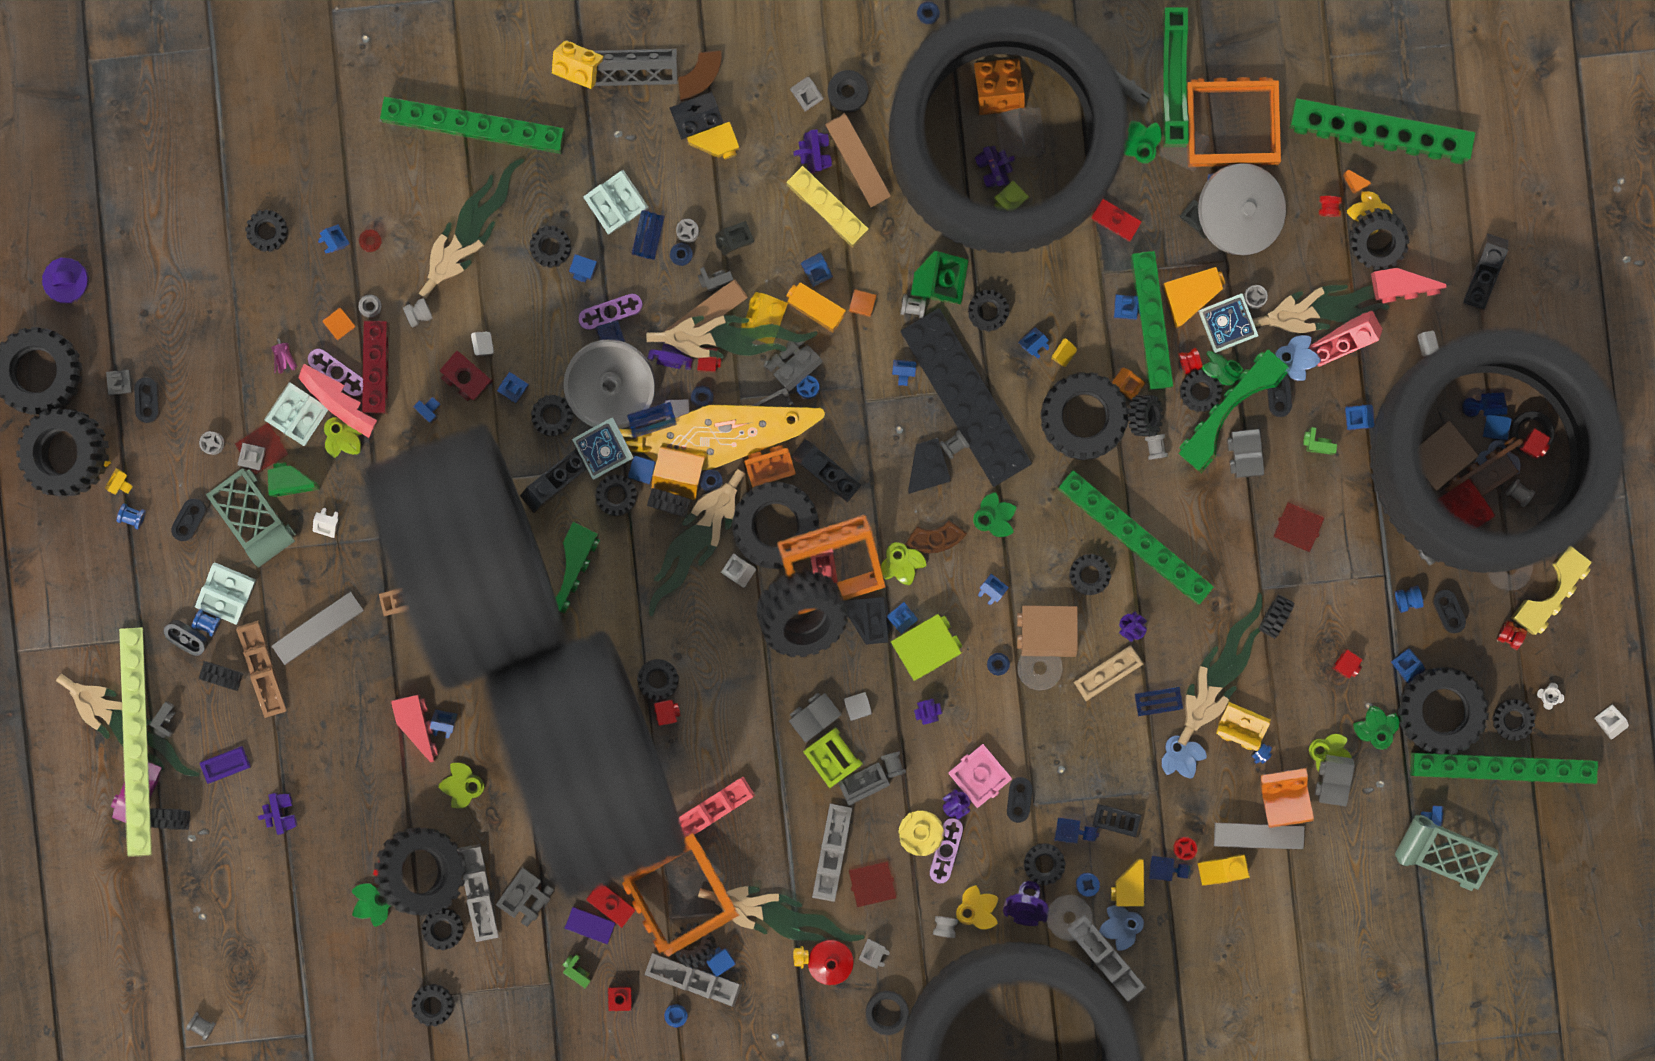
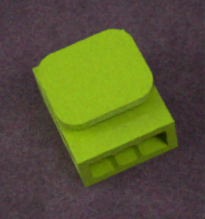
M937 614L891 641L913 681L961 654L959 649L963 646L956 635L952 637L948 629L951 626L945 616L940 617Z

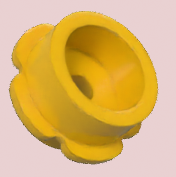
M801 946L800 948H794L793 962L794 966H801V969H803L804 964H808L809 954L808 950H804V947Z

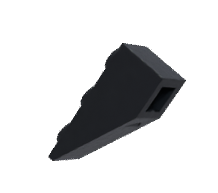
M1486 234L1463 303L1485 310L1508 253L1509 240Z
M806 439L791 455L794 460L847 503L861 487L859 482Z
M576 449L528 485L520 494L522 500L533 513L548 503L587 470L579 452Z

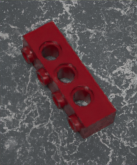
M364 321L362 412L365 414H388L389 323L387 321Z

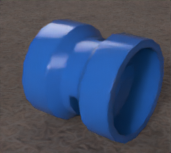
M1418 585L1410 587L1407 592L1403 589L1395 591L1400 613L1408 611L1410 607L1415 609L1423 607V599Z

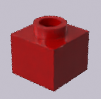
M702 348L709 350V357L698 358L697 371L716 373V368H721L722 354H717L718 350L716 348Z
M1535 428L1531 429L1519 450L1534 459L1540 455L1543 457L1550 447L1547 444L1550 438Z
M1345 649L1332 669L1346 679H1350L1351 676L1356 677L1360 672L1362 659L1348 649Z
M673 699L654 703L659 726L678 722L677 717L681 716L678 703H673Z
M632 986L608 987V1011H631ZM618 995L624 998V1002L621 1004L615 1000Z

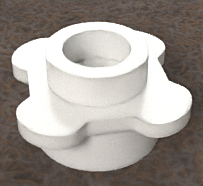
M1550 683L1547 688L1539 689L1537 692V696L1542 699L1545 709L1550 710L1553 708V705L1564 701V696L1558 690L1556 683Z

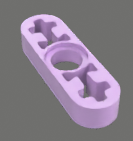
M315 349L310 352L308 363L312 368L334 379L331 376V370L336 366H340L344 374L342 378L334 380L342 383L347 379L348 373H351L352 376L349 379L353 382L359 380V386L362 388L360 391L354 390L352 392V386L345 382L343 390L355 397L363 395L362 377L322 349ZM321 354H323L324 356L322 357V359L328 364L330 360L333 361V363L328 366L326 373L323 372V370L326 368L325 366H323L320 363H318L317 365L314 364L316 360L313 357L315 355L320 356Z
M955 818L947 819L943 823L944 836L948 838L949 830L946 829V826L951 825L952 822L956 823L959 831L954 832L952 839H957L956 843L943 840L941 846L944 844L951 845L953 848L952 855L943 857L940 854L939 847L933 857L930 876L937 883H944L949 879L963 832L961 822ZM937 858L943 861H950L949 866L947 864L944 865L943 870L947 874L942 876L941 879H937V874L934 873V869H939L941 862H936Z

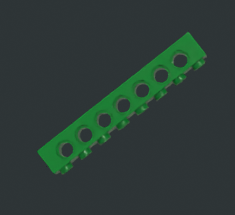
M384 97L380 120L383 123L558 154L562 153L565 136L564 128Z
M1298 98L1293 103L1289 128L1294 129V133L1307 135V132L1316 133V137L1329 139L1330 136L1339 137L1338 141L1352 143V140L1360 141L1361 145L1366 147H1374L1376 144L1383 146V149L1387 151L1406 150V154L1419 156V153L1428 154V158L1434 160H1441L1442 157L1449 158L1450 162L1455 164H1464V161L1467 162L1471 159L1476 133ZM1316 114L1319 116L1320 124H1311L1309 122V115ZM1334 118L1341 120L1342 129H1334L1331 125V120ZM1354 124H1363L1365 128L1364 133H1356ZM1377 127L1386 129L1387 136L1385 138L1377 136ZM1400 131L1408 133V142H1402L1399 139L1398 134ZM1421 136H1429L1432 141L1431 146H1424L1421 143ZM1448 139L1453 142L1454 149L1452 151L1444 148V140Z
M1074 470L1057 488L1196 605H1200L1214 588Z
M1411 753L1410 758L1411 776L1597 784L1598 761L1443 755L1432 753Z

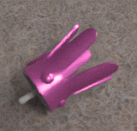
M277 339L278 345L271 347L274 354V373H276L277 367L279 374L283 373V369L287 367L286 360L290 368L295 370L297 365L290 353L289 343L281 344L280 339Z

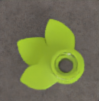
M338 417L330 418L325 422L324 433L327 436L325 448L333 458L337 457L341 450L348 454L360 453L361 444L358 436L362 433L348 426ZM334 424L340 427L337 433L332 432L331 428Z
M895 542L889 545L886 550L887 558L881 564V571L884 579H890L895 576L902 584L911 585L915 576L914 569L926 567V560L918 550L908 549L903 543ZM896 551H900L902 553V555L898 558L894 557L893 555Z
M1332 734L1326 739H1316L1310 744L1309 754L1316 761L1318 772L1320 762L1325 761L1326 755L1352 758L1350 753L1343 748L1347 742V737L1340 734ZM1322 746L1324 747V752L1317 753L1316 748Z
M451 763L450 769L453 776L444 779L438 786L445 794L453 796L451 801L452 808H464L469 805L472 798H476L483 793L484 782L479 776L473 775L469 766L462 763ZM471 782H475L477 784V789L475 791L469 789V784Z

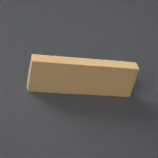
M1130 645L1073 683L1084 700L1087 701L1142 666L1143 663Z

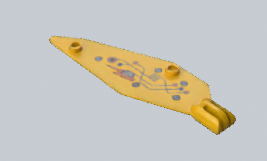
M707 405L645 430H619L630 452H644L656 462L660 446L705 456L702 470H711L799 436L824 417L825 412L821 408ZM794 416L795 420L790 421L787 417Z

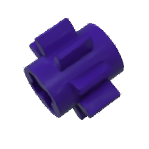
M1133 612L1132 615L1126 614L1120 620L1119 626L1121 630L1119 634L1131 642L1134 639H1141L1147 630L1144 625L1147 620L1136 612Z
M934 699L918 702V709L914 710L916 720L921 719L923 725L939 721L938 715L943 714L940 703L935 704Z
M955 789L943 797L945 801L943 810L949 817H956L959 820L971 811L968 808L971 803L970 799L964 792H957Z

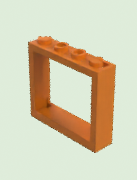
M1248 77L1237 78L1236 81H1227V78H1215L1214 82H1205V79L1198 78L1186 84L1188 167L1280 164L1279 80L1273 81V78L1261 77L1259 81H1250ZM1269 91L1271 153L1195 155L1194 93Z
M860 516L778 542L786 576L790 578L792 573H794L791 562L865 539L873 571L837 582L836 584L839 587L843 600L885 588L872 532L866 516ZM816 609L803 610V611L798 612V615L803 614V613H806V612H810V611H813V610H816Z
M693 833L685 837L686 852L692 850L725 912L668 944L635 881L672 860L668 858L665 863L646 870L639 869L638 873L624 877L625 881L622 882L627 894L632 893L635 899L632 904L637 913L640 914L642 912L646 920L642 922L648 933L653 932L656 938L653 941L659 953L663 951L667 957L739 916L702 846Z

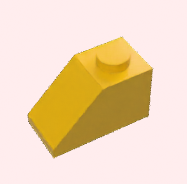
M730 122L687 138L689 145L717 158L722 156L724 159L731 158L737 155L736 151L740 150Z
M1243 854L1197 863L1202 886L1249 878L1246 859Z
M1137 859L1115 881V887H1111V901H1115L1116 906H1144L1143 859Z

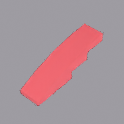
M304 364L298 378L310 393L340 420L369 438L377 420L358 410L361 404L359 401L342 393L345 385Z
M741 777L680 816L679 819L684 836L687 837L692 833L695 835L753 798L755 794L745 778Z

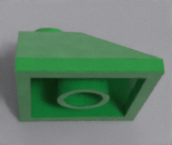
M934 251L914 272L911 295L930 300L961 304L968 260Z
M287 462L273 464V469H268L269 496L281 497L320 490L319 484L293 466H287Z

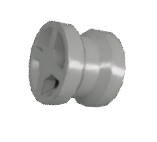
M683 219L677 224L676 233L682 242L691 243L698 238L699 228L695 221Z
M212 431L204 433L199 441L202 451L211 455L219 454L225 444L223 437Z
M935 916L937 924L933 930V935L955 938L954 928L958 923V919Z

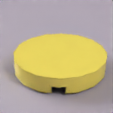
M928 811L909 813L902 820L899 827L901 845L907 852L916 856H927L934 853L941 846L944 839V828L941 820L935 814Z

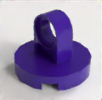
M59 258L52 261L46 267L42 275V285L51 299L60 303H72L79 300L85 290H87L89 276L86 269L78 261L71 258Z
M663 342L662 351L649 350L647 360L653 362V359H657L656 364L676 369H680L681 365H686V370L692 369L693 359L683 356L681 351L669 344H665V342Z
M1026 881L1020 886L1018 894L1006 898L1003 913L1007 918L1008 915L1014 917L1013 922L1017 924L1038 926L1039 921H1043V923L1047 921L1049 907L1044 901L1040 900L1039 885L1033 881ZM1026 889H1034L1036 894L1034 896L1024 895V891Z

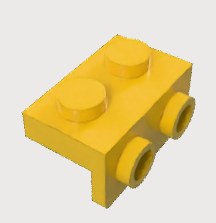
M563 41L553 51L552 74L592 89L596 85L597 66L603 61V55L572 42Z
M755 292L749 301L747 315L742 321L740 335L773 346L788 303L770 295Z
M1228 702L1218 723L1216 733L1226 741H1234L1241 744L1245 749L1258 751L1271 719Z

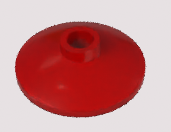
M825 940L818 943L811 950L808 968L813 978L825 985H836L846 980L851 974L853 956L849 948L842 942ZM829 961L835 962L833 968L827 967Z

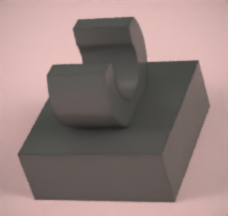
M130 370L106 372L108 395L132 393Z

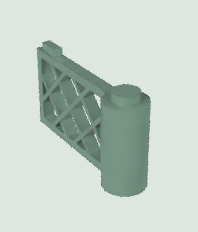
M242 468L207 493L206 496L243 546L249 558L259 568L295 542L294 536H296V533L289 524L285 526L255 485V482L258 480L251 470L245 471ZM241 476L247 481L246 491L234 490L235 481ZM220 491L229 492L227 505L218 504L214 496ZM233 493L245 494L243 507L231 506ZM249 495L257 496L260 499L259 509L247 508ZM230 508L242 510L240 523L231 522L229 519ZM246 511L258 513L256 525L244 524ZM261 514H270L275 522L268 527L260 526ZM243 527L255 528L254 537L248 542H245L242 537Z
M1415 815L1395 852L1397 861L1404 866L1419 865L1460 882L1459 886L1470 891L1473 888L1479 889L1498 855L1497 849L1438 826L1432 820L1422 815ZM1437 833L1446 836L1449 842L1436 845L1434 839ZM1461 843L1468 845L1469 851L1457 854L1455 845ZM1451 847L1454 855L1442 859L1439 850ZM1436 852L1439 859L1431 863L1423 860L1426 854ZM1481 852L1490 854L1488 860L1479 863L1475 854ZM1472 855L1475 864L1462 867L1460 859ZM1456 860L1460 869L1450 871L1445 868L1444 864ZM1477 869L1479 876L1474 881L1467 878L1465 872Z

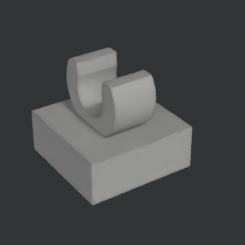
M242 443L238 465L261 471L266 448Z
M867 939L859 960L874 968L878 966L883 967L885 963L880 961L882 955H889L890 952L881 944Z

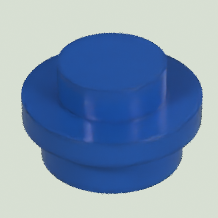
M1262 743L1259 750H1254L1251 754L1254 758L1253 762L1255 764L1259 762L1265 763L1272 756L1270 753L1272 747Z
M679 1004L669 1006L664 1014L665 1021L672 1027L682 1026L687 1020L686 1009Z

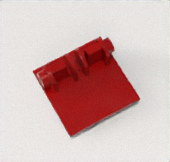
M1470 478L1437 499L1453 516L1474 528H1478L1496 516Z

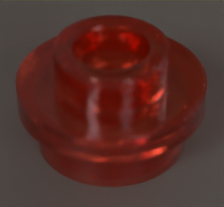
M365 230L359 237V245L366 252H375L382 244L381 236L375 230ZM369 237L374 238L375 242L373 245L367 244L366 241Z

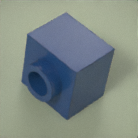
M575 254L569 272L574 275L573 279L586 283L587 279L592 281L598 263Z
M720 947L715 949L714 955L710 954L712 959L706 961L716 977L736 964L727 948L721 950Z

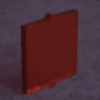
M266 423L235 443L239 452H241L242 443L266 448L261 471L250 468L254 475H257L288 455L280 441L281 437L276 435L269 423Z
M1287 502L1282 516L1278 518L1279 523L1273 537L1310 553L1315 539L1320 536L1318 532L1324 518Z
M888 861L849 870L852 883L851 891H854L857 907L896 898L892 883L894 878L891 877Z

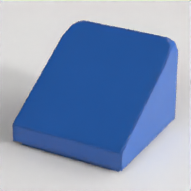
M821 253L801 262V266L812 287L833 277Z
M1372 405L1345 407L1347 430L1373 428L1375 426Z
M1487 414L1482 437L1507 441L1512 418Z
M634 455L628 478L650 484L656 462Z
M1410 648L1391 661L1407 683H1410L1414 676L1425 671L1423 663Z

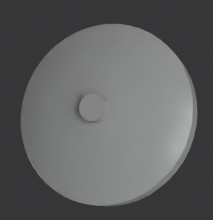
M1234 164L1218 170L1208 179L1200 195L1198 214L1205 235L1217 248L1234 255H1249L1264 250L1276 240L1284 225L1286 204L1280 185L1269 172L1252 164Z
M617 340L596 341L580 349L571 359L564 376L565 397L574 414L586 424L595 427L613 417L617 427L623 429L636 423L648 411L655 393L654 372L646 357L635 347Z

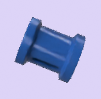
M123 503L116 521L118 523L125 522L135 526V529H140L146 511L129 508L127 504Z
M199 610L191 627L193 629H201L213 637L221 619L218 617L216 619L203 614L202 610Z

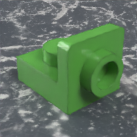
M1311 427L1309 432H1305L1303 445L1307 446L1306 451L1330 455L1336 454L1337 444H1332L1331 439L1318 438V441H1315L1316 428Z
M577 953L575 956H572L570 954L563 964L566 968L563 973L586 988L591 981L588 978L590 973L580 966L577 969L573 967L581 955Z

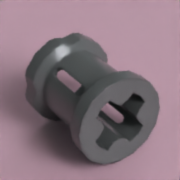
M959 430L955 432L956 435L947 441L940 442V445L950 459H953L954 454L963 448L970 447Z
M900 751L881 756V760H884L887 769V778L906 773V770L902 768L899 755H901Z
M196 1012L188 1023L186 1030H192L202 1036V1040L206 1041L215 1028L216 1023L208 1022L199 1016L200 1013Z

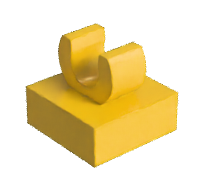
M116 468L105 489L115 495L119 489L129 494L133 486L124 481L127 475Z

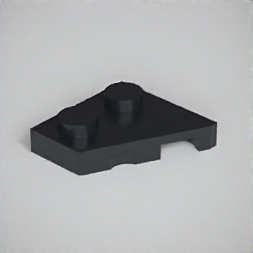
M938 438L916 444L908 493L911 494L951 482Z
M884 597L844 601L848 611L847 615L866 645L888 643Z

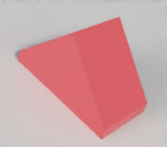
M833 549L810 556L813 574L815 572L822 573L824 576L826 575L833 579V582H838Z

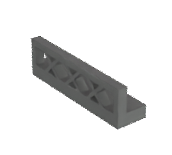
M677 49L594 51L603 55V61L597 66V71L605 74L602 78H596L595 86L677 84L678 82ZM662 69H672V77H663L659 72ZM617 70H623L627 75L624 78H617L613 73ZM639 70H647L650 74L647 77H639L636 73Z

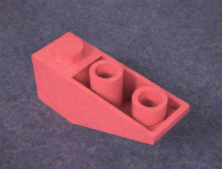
M1399 268L1375 271L1371 274L1375 300H1382L1383 304L1395 302L1396 297L1404 296L1405 300L1418 298L1419 293L1427 292V296L1441 294L1440 290L1446 288L1444 283Z
M1371 310L1335 329L1310 345L1309 349L1320 357L1321 362L1318 366H1322L1379 341L1383 329Z
M420 695L391 701L396 724L430 762L436 761L435 757L438 756V749L436 743L431 742L430 734H433V729H430V720L426 721L424 712H427L428 709L425 698L421 699Z

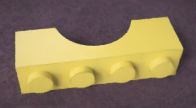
M803 166L787 181V186L818 212L852 248L868 232V228Z
M1573 547L1561 553L1552 564L1557 573V586L1553 594L1540 602L1524 600L1511 619L1530 634L1536 635L1538 632L1541 634L1549 625L1547 622L1552 614L1555 616L1563 607L1561 604L1565 597L1569 598L1577 588L1575 584L1579 578L1583 580L1591 570L1589 565L1592 562Z

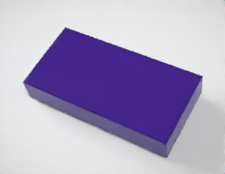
M243 746L199 763L207 784L251 768Z
M572 907L564 929L608 944L615 922Z

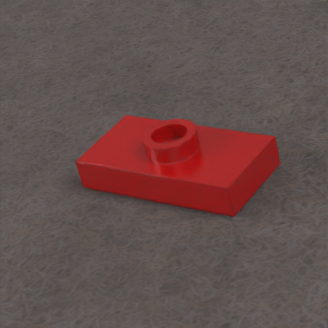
M1102 199L1091 217L1093 221L1129 242L1142 222Z
M606 885L595 888L586 899L621 928L636 911L633 906Z

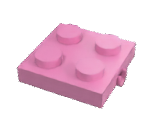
M984 744L979 746L970 755L966 754L960 759L961 762L948 772L977 808L990 797L994 798L1000 793L999 790L1012 780Z

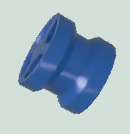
M807 375L797 384L798 394L805 399L814 398L819 392L817 379Z
M1084 873L1077 878L1076 888L1084 896H1093L1098 892L1100 883L1095 875Z

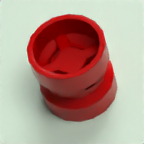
M1506 620L1499 630L1496 640L1502 643L1506 642L1511 648L1518 650L1527 635V630L1522 627L1517 628L1514 626V623Z

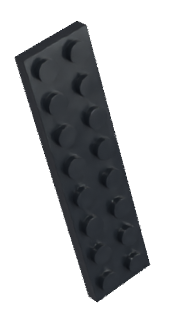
M940 308L901 330L900 333L956 427L969 444L971 452L992 487L997 486L1032 465V462Z

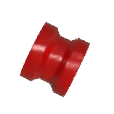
M1319 197V202L1321 203V209L1318 212L1319 216H1341L1339 205L1342 203V197Z
M1197 348L1191 349L1188 353H1178L1185 375L1194 369L1202 370V361Z
M1181 837L1175 841L1173 851L1178 858L1190 860L1197 853V845L1191 838Z

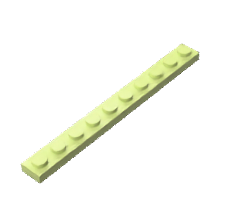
M143 628L119 629L127 853L128 856L152 855Z

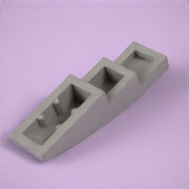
M350 592L272 645V648L283 664L286 665L362 613L363 609Z
M835 804L829 805L812 898L835 902L852 812L850 807Z
M1215 823L1214 846L1303 849L1304 826L1285 825L1270 828L1267 824Z
M481 844L459 848L458 853H463L465 859L461 861L462 866H466V873H462V877L465 880L467 904L476 942L499 938Z
M1085 915L1068 929L1069 933L1129 1003L1146 989L1143 983Z
M654 953L651 955L645 975L734 1007L742 987L741 984L720 976L716 977L714 974L692 966L687 967L686 964L684 965Z

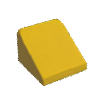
M1065 338L1051 356V359L1066 367L1076 353L1077 348Z

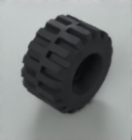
M1374 208L1375 212L1371 213L1369 209L1365 211V216L1360 214L1357 217L1358 222H1353L1351 225L1353 230L1349 232L1351 238L1349 242L1354 255L1360 263H1364L1365 267L1370 268L1372 266L1374 270H1379V267H1383L1386 270L1389 269L1388 265L1392 264L1394 267L1397 265L1396 261L1398 259L1401 261L1404 259L1403 253H1407L1409 249L1407 246L1409 244L1408 232L1401 218L1399 219L1398 215L1394 212L1391 214L1388 209L1381 211L1380 208ZM1386 229L1392 233L1389 244L1384 248L1372 249L1366 245L1368 236L1375 230Z

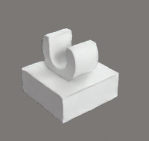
M323 508L321 513L317 512L314 517L313 532L335 538L338 528V512H335L334 516L330 517L326 515V508Z

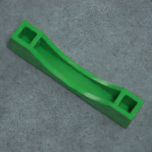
M1165 7L1163 10V147H1186L1188 145L1186 85L1188 7Z
M1155 251L1135 253L1130 256L1142 328L1148 391L1169 389L1173 387Z
M1270 350L1258 354L1254 360L1255 365L1250 371L1246 369L1241 374L1238 385L1235 388L1232 386L1227 390L1224 395L1225 400L1220 405L1216 404L1209 412L1211 416L1207 421H1201L1194 430L1195 435L1191 439L1187 438L1180 445L1179 449L1181 451L1178 454L1201 474L1216 458L1219 433L1232 410L1249 396L1277 387L1290 372L1289 366Z
M574 522L563 541L566 553V570L563 584L556 597L560 614L561 612L566 613L571 603L568 601V597L571 592L575 593L581 582L577 579L581 571L585 573L590 564V560L587 558L591 551H596L600 540L597 539L599 534Z

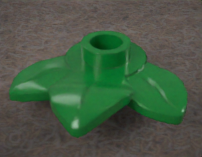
M1131 121L1124 154L1126 156H1135L1136 160L1141 163L1152 162L1157 154L1156 147L1162 139L1159 124L1155 122L1146 128L1137 121ZM1144 148L1149 149V154L1147 156H1143L1142 150Z
M1207 351L1206 354L1210 363L1204 364L1202 370L1208 376L1218 378L1219 382L1224 385H1233L1235 381H1239L1243 368L1238 362L1234 360L1227 361L1224 356Z
M997 493L989 494L983 498L980 510L973 517L974 526L980 531H989L995 537L1009 536L1014 531L1008 521L1013 517L1016 506L1005 502L999 503ZM982 516L988 517L989 522L987 524L980 522Z
M1372 705L1367 711L1366 721L1353 724L1354 731L1362 741L1371 742L1376 749L1384 750L1389 748L1393 742V734L1399 729V718L1396 713L1386 716L1380 708ZM1383 734L1386 736V739L1379 741L1378 735Z
M369 883L360 884L352 889V893L359 899L354 907L352 916L359 919L371 918L373 926L377 927L387 920L388 908L390 906L386 902L382 903L379 901L380 894L377 890L378 888Z

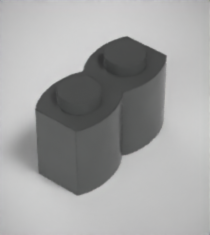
M1259 429L1231 432V437L1227 438L1228 451H1232L1233 460H1229L1230 473H1235V478L1263 476L1264 466Z
M818 692L808 700L809 706L805 709H802L800 706L790 714L792 717L789 720L790 724L805 743L842 715L825 693L820 695Z
M1326 755L1325 761L1320 762L1319 775H1322L1321 781H1317L1315 786V795H1318L1319 803L1347 805L1354 771V760L1352 758Z

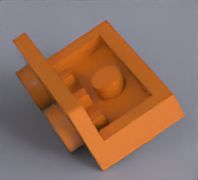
M783 445L770 448V453L761 455V452L748 455V460L744 462L752 488L767 482H774L796 475L788 448L783 449Z

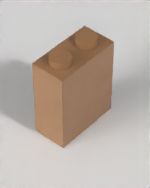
M1450 421L1445 422L1419 444L1422 470L1433 492L1441 488L1478 457V454Z
M1022 606L1021 613H1017V627H1021V635H1017V649H1021V656L1076 657L1077 607Z

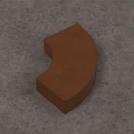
M721 51L698 53V62L694 69L687 75L678 77L680 101L692 99L700 95L712 84L720 70Z
M950 521L943 527L935 530H925L917 526L905 545L922 553H938L954 547L967 535V532Z

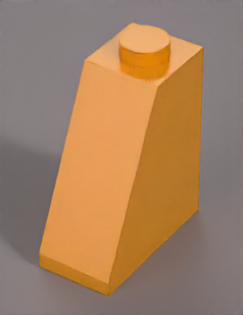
M1216 267L1172 280L1162 285L1175 328L1181 327L1223 289L1222 285L1225 284L1224 277L1221 271H1217Z
M799 283L798 286L793 285L786 295L789 297L788 304L832 333L846 314V310L802 283Z

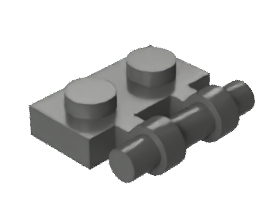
M800 336L786 343L787 346L779 354L775 353L771 357L772 360L765 365L770 372L777 366L780 368L773 375L788 391L792 390L823 362L808 344L801 350L799 349L805 343ZM792 353L795 354L787 363L783 362Z
M522 867L496 905L513 918L521 911L525 916L520 922L528 927L532 920L535 921L539 916L537 913L542 906L550 901V895L554 889L549 885H546L543 891L537 889L542 880ZM531 895H534L537 899L531 908H528L524 904Z

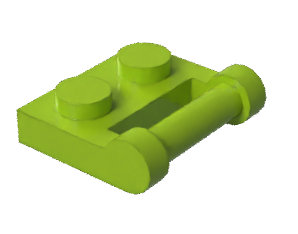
M837 728L831 730L803 751L829 788L863 764L860 759L855 758L839 736L840 732ZM828 741H833L849 763L847 768L844 769L828 748L826 745Z

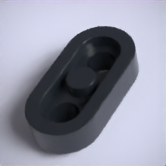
M1287 375L1281 381L1282 385L1280 388L1267 389L1269 411L1273 416L1279 418L1288 415L1292 409L1290 380ZM1277 402L1283 403V410L1276 409Z
M141 378L134 386L135 414L141 422L153 423L158 419L160 413L158 385L153 379ZM146 385L151 387V391L148 394H145L143 391ZM151 408L152 414L146 416L144 413L145 409Z
M193 498L184 503L171 528L175 539L185 542L194 537L206 515V506L201 500ZM193 506L199 508V512L195 515L191 512ZM182 526L188 528V532L184 535L180 532Z
M1449 590L1438 591L1434 595L1432 602L1443 628L1449 633L1461 632L1466 626V618L1456 596ZM1442 597H1445L1448 600V603L1445 606L1441 605L1440 599ZM1451 618L1457 620V624L1454 627L1449 623Z
M172 620L164 628L166 639L191 655L199 656L208 647L206 637L182 621Z
M1024 777L1013 779L1009 785L1007 816L1016 823L1024 822L1030 814L1032 785ZM1018 784H1023L1025 787L1022 793L1016 790ZM1015 807L1022 808L1020 815L1014 814Z

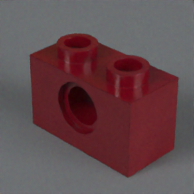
M457 350L439 370L443 374L441 379L450 387L455 384L461 389L458 394L467 401L472 399L476 402L493 382ZM462 372L470 373L471 379L466 384L459 382V375Z

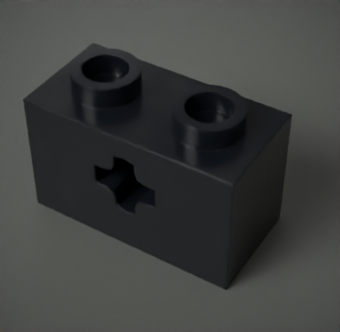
M712 92L670 107L681 140L724 124Z

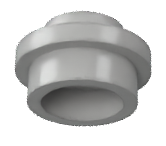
M365 295L359 301V311L362 315L371 318L380 313L382 305L379 298L374 295ZM373 302L374 309L367 310V303Z

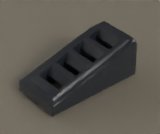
M1098 804L1092 826L1132 837H1139L1144 815ZM1104 810L1108 811L1105 824L1101 823ZM1113 813H1116L1115 824L1111 826ZM1122 815L1126 816L1124 827L1119 828ZM1131 818H1135L1133 830L1131 831L1129 830Z

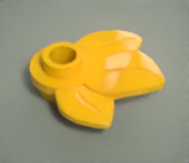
M1369 191L1361 193V203H1356L1347 210V214L1356 222H1358L1357 217L1360 214L1365 216V211L1369 209L1371 213L1375 212L1374 208H1380L1383 211L1388 209L1392 214V209L1387 204L1382 203L1377 194ZM1378 230L1373 231L1369 236L1374 235Z
M976 885L969 887L963 893L962 904L956 910L957 919L964 925L974 924L979 929L994 927L998 922L991 912L997 905L998 897L993 894L980 895ZM966 909L972 911V915L969 918L963 916V912Z

